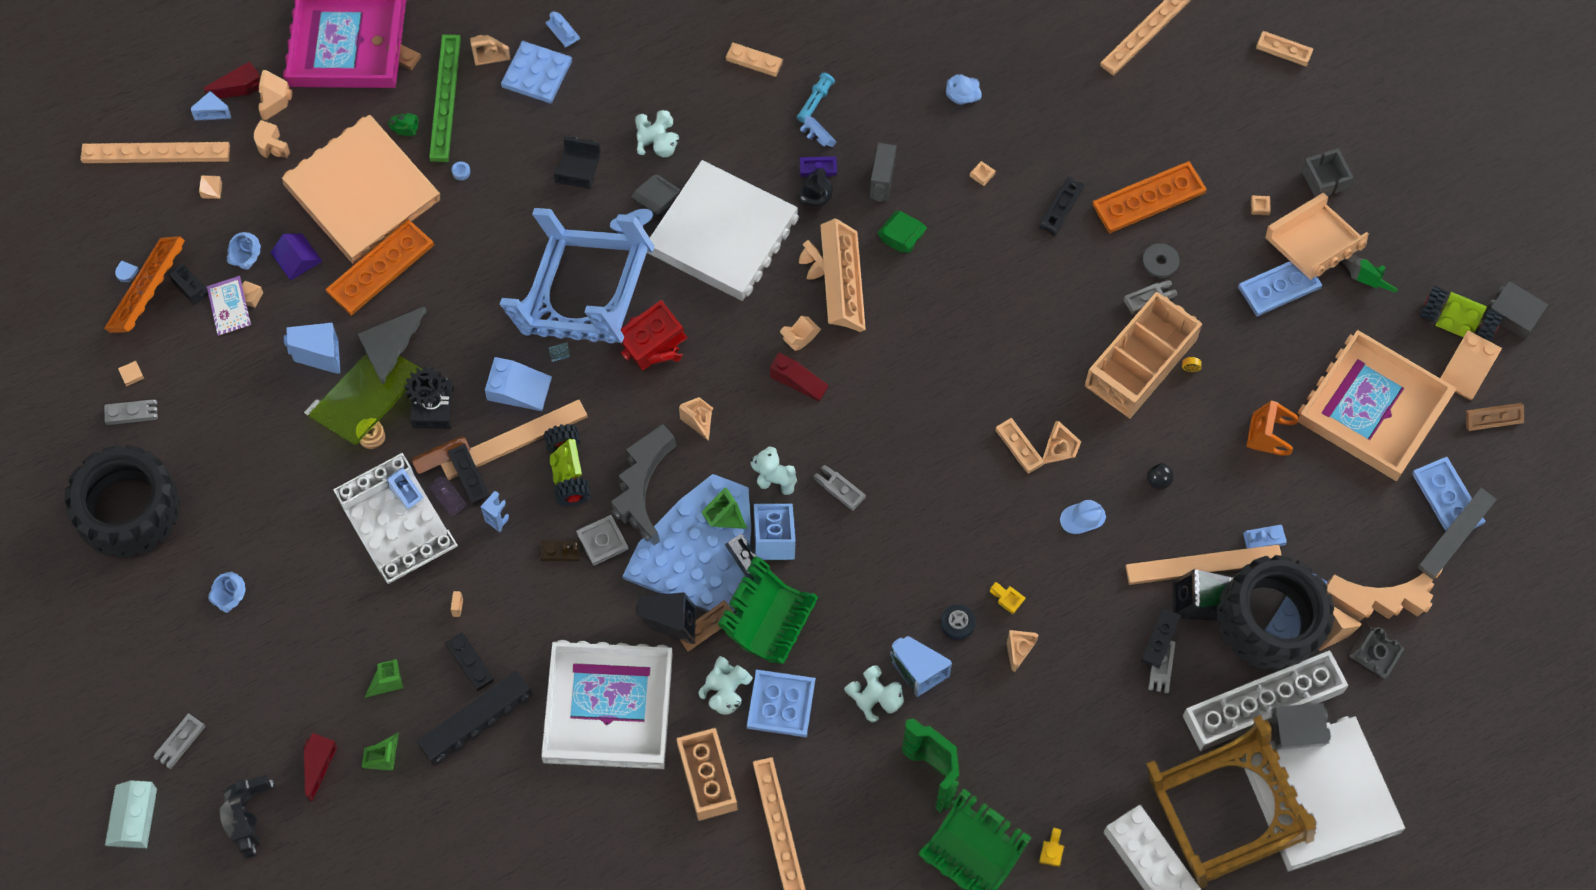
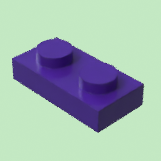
M836 156L800 157L801 177H807L811 172L819 168L825 169L826 176H837Z

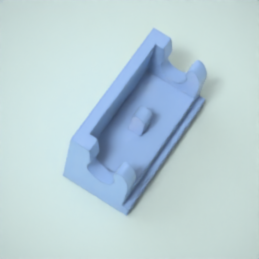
M494 491L483 503L481 509L485 522L501 532L503 525L509 519V515L506 514L503 519L501 518L500 513L505 507V500L500 504L499 493Z

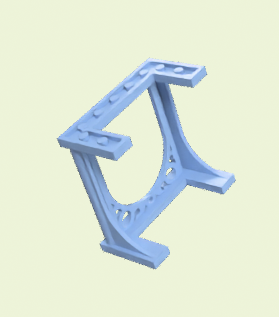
M534 208L532 215L548 236L549 241L527 297L522 302L519 299L502 298L500 306L524 335L535 334L542 337L555 336L560 339L566 337L574 340L587 339L593 342L622 343L624 335L621 332V328L646 253L653 252L654 244L635 215L618 214L616 222L624 234L566 230L551 209ZM565 245L630 250L617 290L605 307L586 306L585 314L587 317L577 319L564 317L553 309L550 302V289ZM551 313L547 320H541L544 314Z

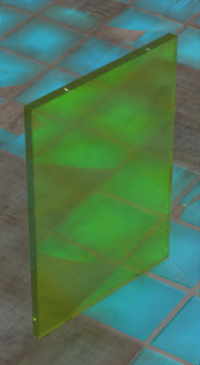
M366 353L308 416L352 444L357 445L406 392L404 385L407 384L406 378L411 379L410 372L416 374V368H419L420 371H423V369L399 356L392 372H389L385 378L386 382L381 384Z

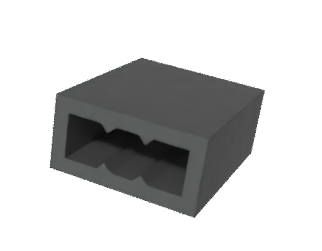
M878 143L871 178L870 199L888 202L897 145Z
M1509 281L1505 287L1503 285L1496 293L1498 298L1496 300L1492 299L1487 309L1503 314L1500 325L1525 340L1546 310L1548 304Z
M1324 703L1277 706L1271 709L1276 750L1318 747L1329 744L1331 732L1326 724L1328 712L1324 708Z

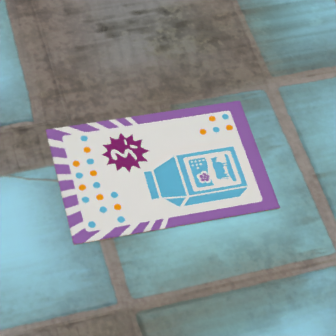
M240 276L207 286L218 336L251 325Z

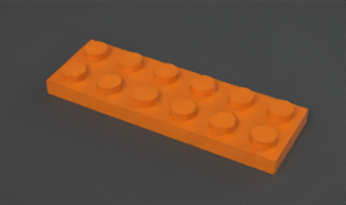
M1190 161L1094 200L1092 205L1110 234L1203 195L1207 189Z
M408 219L326 288V293L352 316L434 246V242Z
M180 236L159 239L106 324L105 330L109 333L129 332L134 328L136 319L144 312V306L148 300L154 296V290L163 281L165 272L171 268L175 256L181 252L182 245L185 242L184 239Z

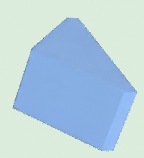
M212 92L207 93L191 107L194 120L231 119L228 106Z
M403 467L387 478L390 490L407 509L424 498Z

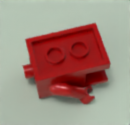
M660 300L641 315L630 318L627 325L621 329L624 335L621 344L625 348L621 354L626 361L632 358L639 368L644 371L652 364L669 360L680 361L683 353L677 354L679 348L676 346L688 337L683 332V326L664 302Z

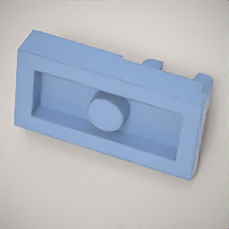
M808 115L805 117L804 121L806 123L800 130L805 133L810 129V133L806 136L807 138L813 139L817 135V141L823 146L833 147L837 143L814 118Z
M1282 525L1243 532L1247 549L1271 545L1284 546L1287 543Z

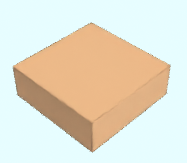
M981 161L972 170L970 177L985 186L995 175L996 171Z
M1252 195L1251 215H1270V196Z
M136 361L118 368L126 386L144 379Z
M453 591L450 610L453 617H460L463 597L461 592Z

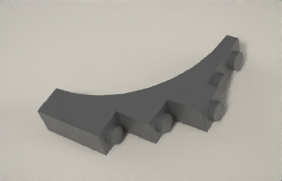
M664 424L626 449L628 455L626 460L631 467L618 475L620 479L619 486L624 493L611 501L613 507L611 512L617 520L621 519L624 524L630 521L635 529L638 527L641 530L640 533L646 542L650 541L653 546L659 543L660 539L646 512V491L649 480L657 465L676 447L675 437Z

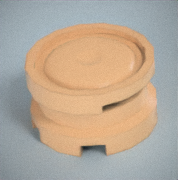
M376 419L364 420L357 427V436L363 447L376 449L384 443L385 432L383 426Z

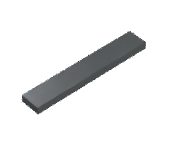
M1480 488L1417 568L1433 580L1497 499L1483 488Z

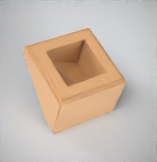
M201 176L199 188L201 198L220 199L222 189L221 178L219 176Z
M244 281L242 288L246 305L255 308L263 294L261 286Z

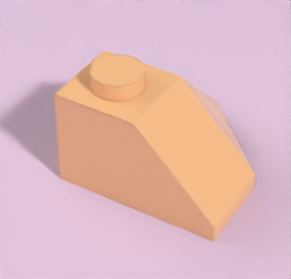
M479 35L470 38L475 66L511 60L509 47L491 36Z
M262 70L259 93H261V102L263 103H259V112L262 120H267L287 107L288 100L292 98V89H289L287 81L267 70Z

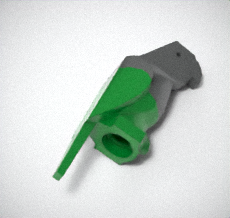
M1354 253L1348 259L1341 261L1348 268L1352 279L1376 289L1381 287L1394 293L1397 292L1398 288L1382 279L1386 269L1385 266H1374L1368 260L1360 258Z

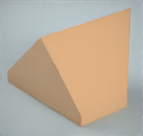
M700 397L679 406L680 419L709 441L713 407Z
M1059 421L1055 422L1042 458L1044 464L1075 458L1081 441Z
M1334 607L1332 630L1327 636V640L1319 647V651L1350 637L1361 626V623Z
M1009 630L1006 645L1011 669L1014 672L1036 644L1038 634Z

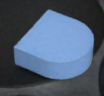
M121 261L115 270V274L119 281L127 283L134 279L139 269L136 266Z

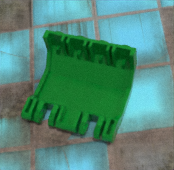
M754 556L747 571L755 579L752 581L745 576L742 578L729 602V605L737 611L736 614L725 610L718 625L745 651L770 663L783 664L793 644L796 642L802 627L805 625L811 610L814 608L818 596L814 593L800 592L787 586L770 571V566L764 560Z
M909 719L905 724L902 753L912 761L925 760L946 777L940 784L941 788L938 791L937 806L935 807L937 811L942 813L944 809L949 810L954 804L955 793L958 790L959 768L957 748L930 726L924 727L916 720Z
M963 789L939 830L921 849L918 855L965 890H998L1032 837L1024 832L1016 842L1022 830L1017 828L1013 832L1012 837H1009L1005 832L1009 829L1011 822L1006 820L1001 829H999L1005 818L991 807L985 813L988 805L985 803L981 805L976 813L971 808L975 805L977 797L973 795L967 803L971 793Z

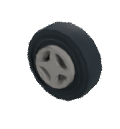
M961 604L952 605L942 613L940 619L941 629L949 638L963 640L974 631L976 625L975 615L967 606Z

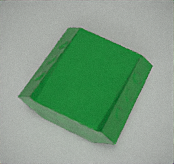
M895 211L877 233L884 244L901 253L912 252L915 242L923 236L927 227L922 222L902 211Z

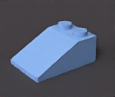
M495 357L485 388L486 398L488 401L542 411L552 377L518 362Z
M754 504V540L757 557L762 560H795L796 541L792 504Z

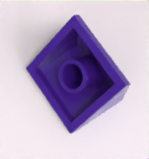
M283 234L270 252L290 281L322 262L303 234Z

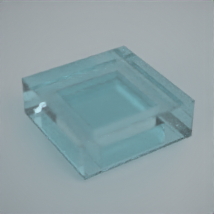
M567 342L548 347L551 361H557L570 356Z

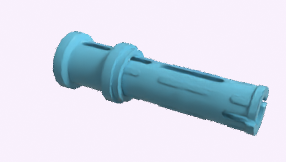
M821 73L820 80L812 87L813 92L797 116L800 122L806 123L804 121L807 115L811 116L821 98L828 94L827 90L835 83L831 75Z

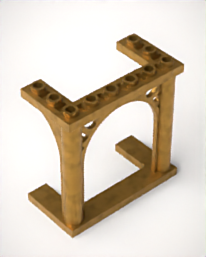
M1261 715L1253 718V727L1238 739L1160 773L1155 761L1147 763L1150 782L1200 889L1207 887V882L1293 845L1303 841L1306 844L1314 841L1315 830L1317 829L1315 817L1312 813H1308L1303 804H1298L1296 797H1298L1294 785L1290 786L1287 781L1289 778L1285 767L1281 768L1278 762L1280 756L1276 748L1272 749L1270 746V737L1272 736L1270 724L1267 720H1263ZM1260 753L1263 757L1262 763L1257 767L1253 766L1251 758L1254 754ZM1248 754L1246 758L1247 762H1241L1239 760V758H1245L1244 755ZM1266 763H1268L1267 771L1270 770L1269 774H1265L1262 770ZM1237 766L1255 772L1265 780L1274 797L1275 813L1270 827L1257 840L1201 863L1199 856L1194 855L1166 791L1222 767ZM1277 785L1279 789L1274 790L1273 786ZM1280 803H1286L1284 804V806L1287 809H1290V811L1282 810L1280 808ZM1280 815H1288L1293 819V823L1291 825H1283L1279 822L1278 817ZM1275 827H1278L1279 829L1284 830V832H1281V833H1280V830H1279V831L1275 834L1274 831H1273V829H1274Z

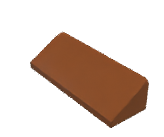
M459 436L410 460L416 472L420 474L451 460L447 451L462 444H466L469 451L470 447L466 438Z

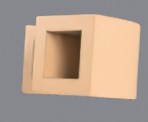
M260 120L254 131V140L259 153L265 158H268L270 153L276 157L282 156L287 158L290 151L287 143L278 140L280 136L278 127Z
M801 316L792 327L784 326L780 333L784 336L783 340L795 351H798L810 343L821 329L809 317Z

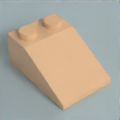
M1468 330L1440 379L1457 388L1455 393L1472 401L1502 348Z

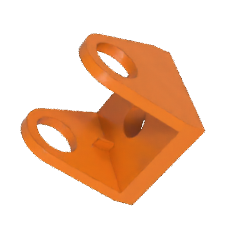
M1272 400L1253 412L1246 447L1282 456L1292 454L1293 447L1272 434L1274 422L1283 425H1295L1298 423L1299 417L1279 403ZM1287 416L1292 418L1293 420H1285L1281 417ZM1275 447H1284L1287 450H1278Z

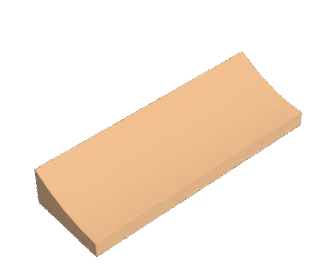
M835 218L821 224L828 324L840 325L861 332L866 330L858 235L856 230Z

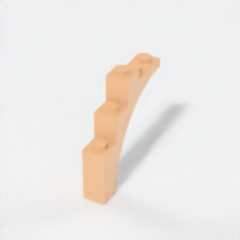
M1442 570L1438 573V575L1435 578H1438ZM1425 573L1405 584L1385 588L1361 586L1348 582L1335 574L1326 583L1328 587L1327 595L1331 594L1334 606L1359 622L1364 617L1368 618L1373 610L1390 619L1394 614L1397 616L1402 608L1418 617L1423 612L1427 613L1432 606L1430 601L1433 595L1429 592L1433 588L1434 583Z

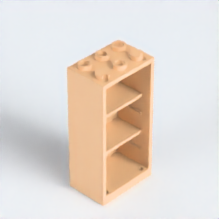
M1156 291L1089 369L1085 387L1131 419L1197 341L1202 323L1195 316L1185 312L1181 306L1172 303L1167 296L1164 297Z

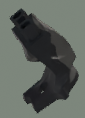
M266 775L250 780H238L223 790L225 801L220 807L221 823L228 836L238 847L239 852L243 853L245 859L256 856L255 846L260 845L259 836L256 835L257 819L246 810V804L253 795L274 788V780H268Z

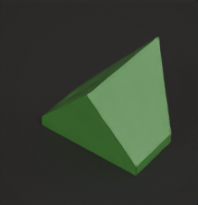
M723 488L701 512L711 527L747 529L737 502L727 488Z
M397 659L377 664L378 669L364 698L403 688Z
M399 732L376 745L364 748L362 768L393 770Z

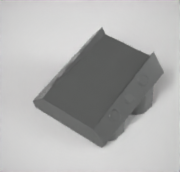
M656 174L635 190L631 197L635 199L637 204L645 206L652 211V217L664 215L669 210L682 190Z
M1367 626L1361 631L1362 633L1351 651L1348 652V655L1386 679L1404 651V648L1398 641L1387 638L1386 632L1382 628L1373 629Z

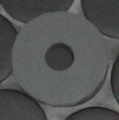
M1158 243L1146 249L1143 254L1142 265L1150 276L1164 279L1176 273L1180 258L1173 247ZM1162 258L1166 263L1159 264L1156 259Z

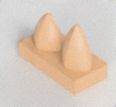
M807 240L803 244L805 248L800 255L799 263L808 264L814 260L816 261L808 271L807 279L809 280L824 275L823 255L812 242Z

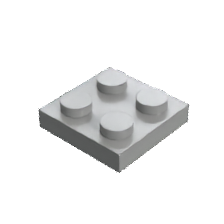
M612 515L576 531L593 566L629 550Z

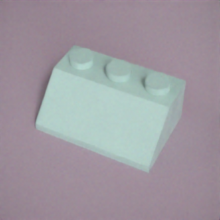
M128 781L115 786L105 842L106 846L147 848L157 788L152 782Z

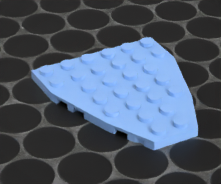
M712 474L681 498L654 526L659 535V543L653 546L650 541L646 542L644 538L641 539L623 574L624 580L660 594L685 592L698 609L706 612L724 600L729 605L734 592L745 576L724 544L741 533L749 545L751 539L749 488ZM723 488H727L737 502L747 529L711 527L701 512ZM730 606V608L735 614L736 610Z

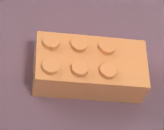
M716 728L676 738L698 821L737 811L736 797Z

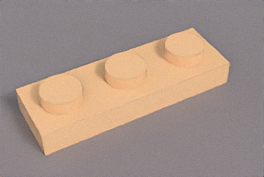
M1265 31L1262 32L1256 49L1303 66H1307L1313 49Z
M733 42L726 56V61L775 77L782 65V58Z
M1012 418L996 427L995 431L1027 474L1044 465L1043 459Z

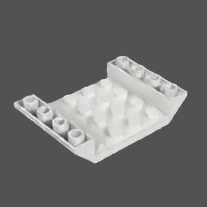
M403 453L333 489L344 512L387 584L458 547L414 476L412 468ZM401 467L405 469L424 497L409 509L390 490L387 478Z

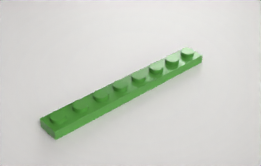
M442 35L429 157L431 162H449L461 43L460 35Z

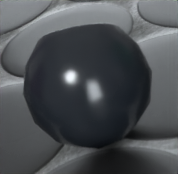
M1159 463L1148 470L1147 479L1153 488L1165 489L1172 484L1174 473L1169 465Z

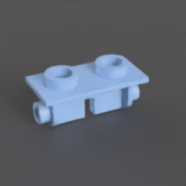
M555 11L550 13V20L546 24L565 47L580 39L561 14Z

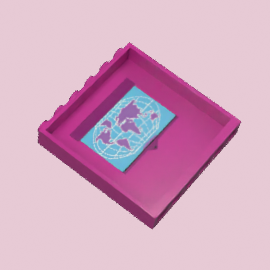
M294 0L295 9H292L293 24H290L291 39H288L289 53L286 54L285 58L287 68L283 71L284 80H287L289 87L396 88L406 0ZM377 35L383 38V43L378 46L372 43V38Z

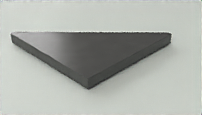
M425 306L358 334L381 384L386 382L385 378L389 372H392L398 362L397 358L404 352L411 335L419 327L423 315H426L427 310Z

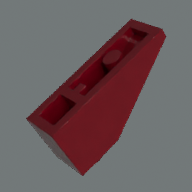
M249 61L205 86L203 90L205 95L212 92L219 99L249 95L259 90L261 76Z
M778 353L770 366V378L819 402L829 387L828 384L797 361L781 353Z
M312 733L310 738L306 739L303 747L305 795L311 802H313L338 748L335 741Z

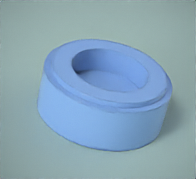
M457 162L452 166V175L456 180L462 181L470 176V168L467 163Z

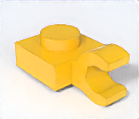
M997 582L992 585L989 591L995 597L1000 598L997 603L1011 614H1014L1025 600V597L1011 586L1005 590Z
M1053 828L1050 842H1043L1039 863L1060 867L1064 849L1063 845L1058 844L1061 829Z

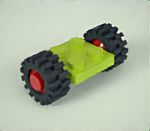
M1433 286L1425 301L1420 317L1434 322L1439 311H1441L1435 326L1461 337H1464L1468 330L1475 333L1477 327H1479L1476 335L1490 342L1492 341L1503 314L1488 309L1483 320H1481L1487 306L1453 292L1450 293L1446 304H1443L1448 291Z
M560 424L558 427L553 426V428H549L544 433L546 449L553 453L550 455V465L552 466L553 482L555 483L556 502L563 507L567 505L568 507H572V505L578 506L579 503L584 504V501L587 502L591 498L588 480L578 478L582 475L577 447L580 445L578 428L569 424L565 426Z

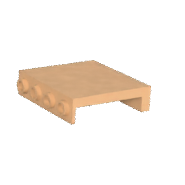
M1324 193L1269 225L1266 233V239L1310 280L1316 276H1321L1325 270L1335 267L1343 259H1348L1354 252L1364 249L1369 235L1367 232L1363 235L1358 234L1327 205L1328 196Z

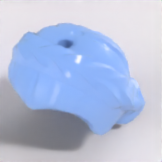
M955 75L947 81L946 95L950 100L959 105L976 102L981 99L979 82L977 79L964 75Z
M241 232L233 236L228 245L227 262L245 270L250 269L260 254L261 244L258 238L247 232Z
M233 572L220 574L213 582L208 600L220 610L228 613L243 599L246 590L245 582L242 577Z

